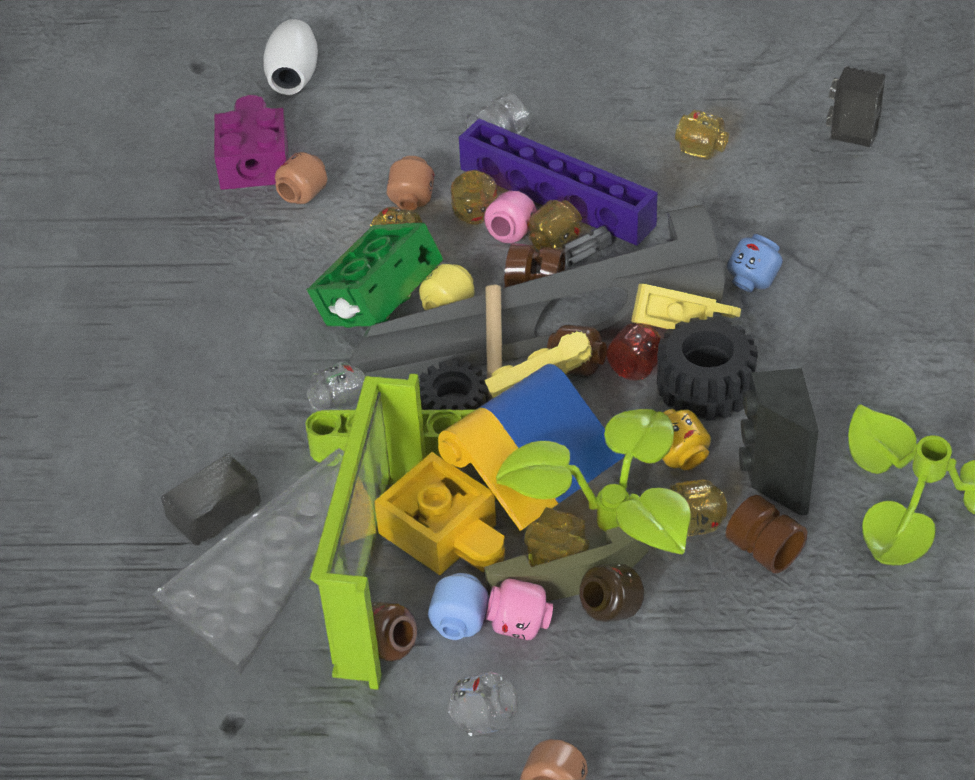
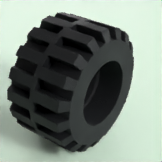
M699 317L691 318L688 323L681 321L675 324V329L669 328L664 333V339H660L658 345L657 390L659 396H663V402L668 407L674 406L675 411L690 410L698 418L706 417V421L715 420L717 416L725 419L731 417L732 411L738 413L744 409L743 391L750 390L751 372H756L758 350L757 346H754L752 336L745 335V329L741 326L734 327L731 321L725 319L717 321L715 320L716 317H707L706 320H700Z

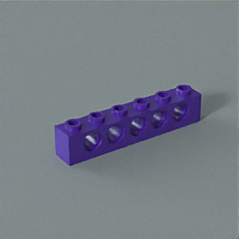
M480 118L458 137L461 170L472 175L480 174L474 176L509 191H520L526 194L532 201L544 206L547 204L548 208L594 228L604 226L610 231L611 235L636 246L657 226L658 192Z

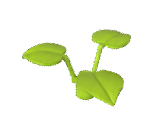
M859 404L854 411L848 431V446L853 460L864 470L876 474L886 472L892 465L902 469L913 461L912 469L918 477L907 509L895 501H882L868 509L862 523L863 538L874 559L886 565L908 564L926 554L935 538V524L933 520L924 514L915 513L926 483H934L941 480L945 476L946 471H948L955 488L959 491H965L963 496L964 505L975 515V460H971L961 467L959 477L955 468L956 460L950 458L952 454L951 446L944 438L930 435L922 438L916 444V435L905 422Z
M653 409L624 411L615 415L607 423L604 432L607 446L616 453L626 455L623 460L619 485L609 484L598 493L597 497L593 494L579 468L575 465H569V450L556 442L536 441L518 448L507 457L497 473V484L508 486L520 494L536 499L559 497L570 488L573 475L589 501V509L597 510V524L600 529L606 532V530L620 527L629 536L649 546L681 555L685 552L691 518L690 507L685 498L677 492L665 488H650L640 497L637 494L629 495L627 492V481L633 457L645 463H656L663 459L672 447L674 439L673 425L669 417L660 411L656 412Z

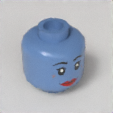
M754 234L752 238L746 237L741 239L727 262V269L734 276L732 283L752 293L754 288H769L783 263L782 256L778 252L780 247L768 238L758 234Z

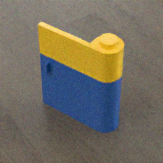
M553 364L542 366L443 430L438 436V450L443 460L459 468L472 463L520 531L581 487L572 475V484L565 493L552 499H536L520 494L508 486L497 484L496 476L500 467L515 450L536 441H551L561 444L570 452L569 465L577 466L587 483L625 457L624 454L616 453L607 446L604 438L605 428L565 373Z

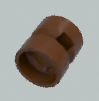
M511 243L505 265V288L565 271V250L542 247L537 252L533 245ZM537 266H541L540 274L536 273Z
M755 494L747 498L735 510L728 522L725 536L728 541L742 551L753 552V557L758 563L770 572L778 574L788 568L798 557L807 540L808 531L789 515H780V511L762 496Z

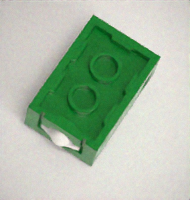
M425 222L372 225L306 290L326 326H344L345 328L372 326L388 321L390 314L400 304L411 298L415 288L444 259Z

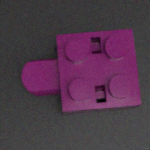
M248 95L236 100L234 111L214 114V158L220 190L276 185V170L289 159L288 137L283 107L267 108L262 97Z

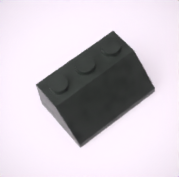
M802 368L751 372L750 390L743 391V406L747 419H741V436L745 447H739L738 451L740 469L742 472L748 471L751 488L799 515H808L819 430Z

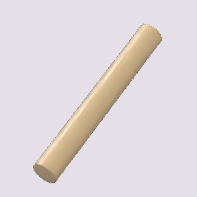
M499 285L486 286L487 379L492 377L491 375L494 371L502 367L501 287ZM488 389L489 400H491L493 397Z

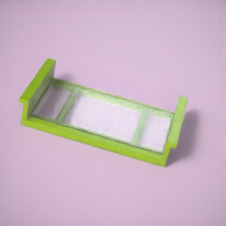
M409 374L408 380L365 376L309 578L319 585L332 664H334L332 678L369 681V688L379 690L382 673L367 577L378 533L374 501L389 489L390 484L394 485L426 457L418 374Z

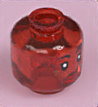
M640 323L627 324L609 344L607 360L611 368L619 376L633 381L644 380L657 366L658 345L661 338L658 332L649 325Z

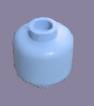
M455 573L442 578L435 586L429 606L428 618L430 623L442 636L451 640L474 636L481 630L489 602L488 592L476 577L467 573Z

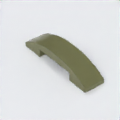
M620 527L606 530V545L531 567L526 555L485 566L486 590L490 597L493 586L500 587L504 580L516 579L542 586L545 589L546 601L579 595L582 578L589 569L598 565L615 563L633 567L649 552V545L629 536Z

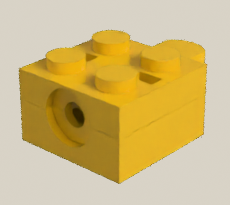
M433 452L427 455L374 501L378 533L438 575L444 573L460 557L482 572H485V566L504 561V535L493 529L496 525L495 495L489 488L452 464H448Z

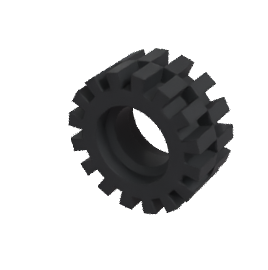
M452 360V366H447L446 361L439 362V369L432 365L427 368L428 374L422 373L420 375L419 388L422 410H476L489 401L488 387L484 381L487 379L486 375H482V370L479 367L472 370V363L465 362L462 367L459 364V360ZM449 393L466 395L456 400L440 398Z

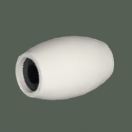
M296 19L284 21L272 32L266 43L263 57L264 72L271 88L280 94L292 95L299 92L310 81L315 71L318 57L317 42L311 28L305 22Z

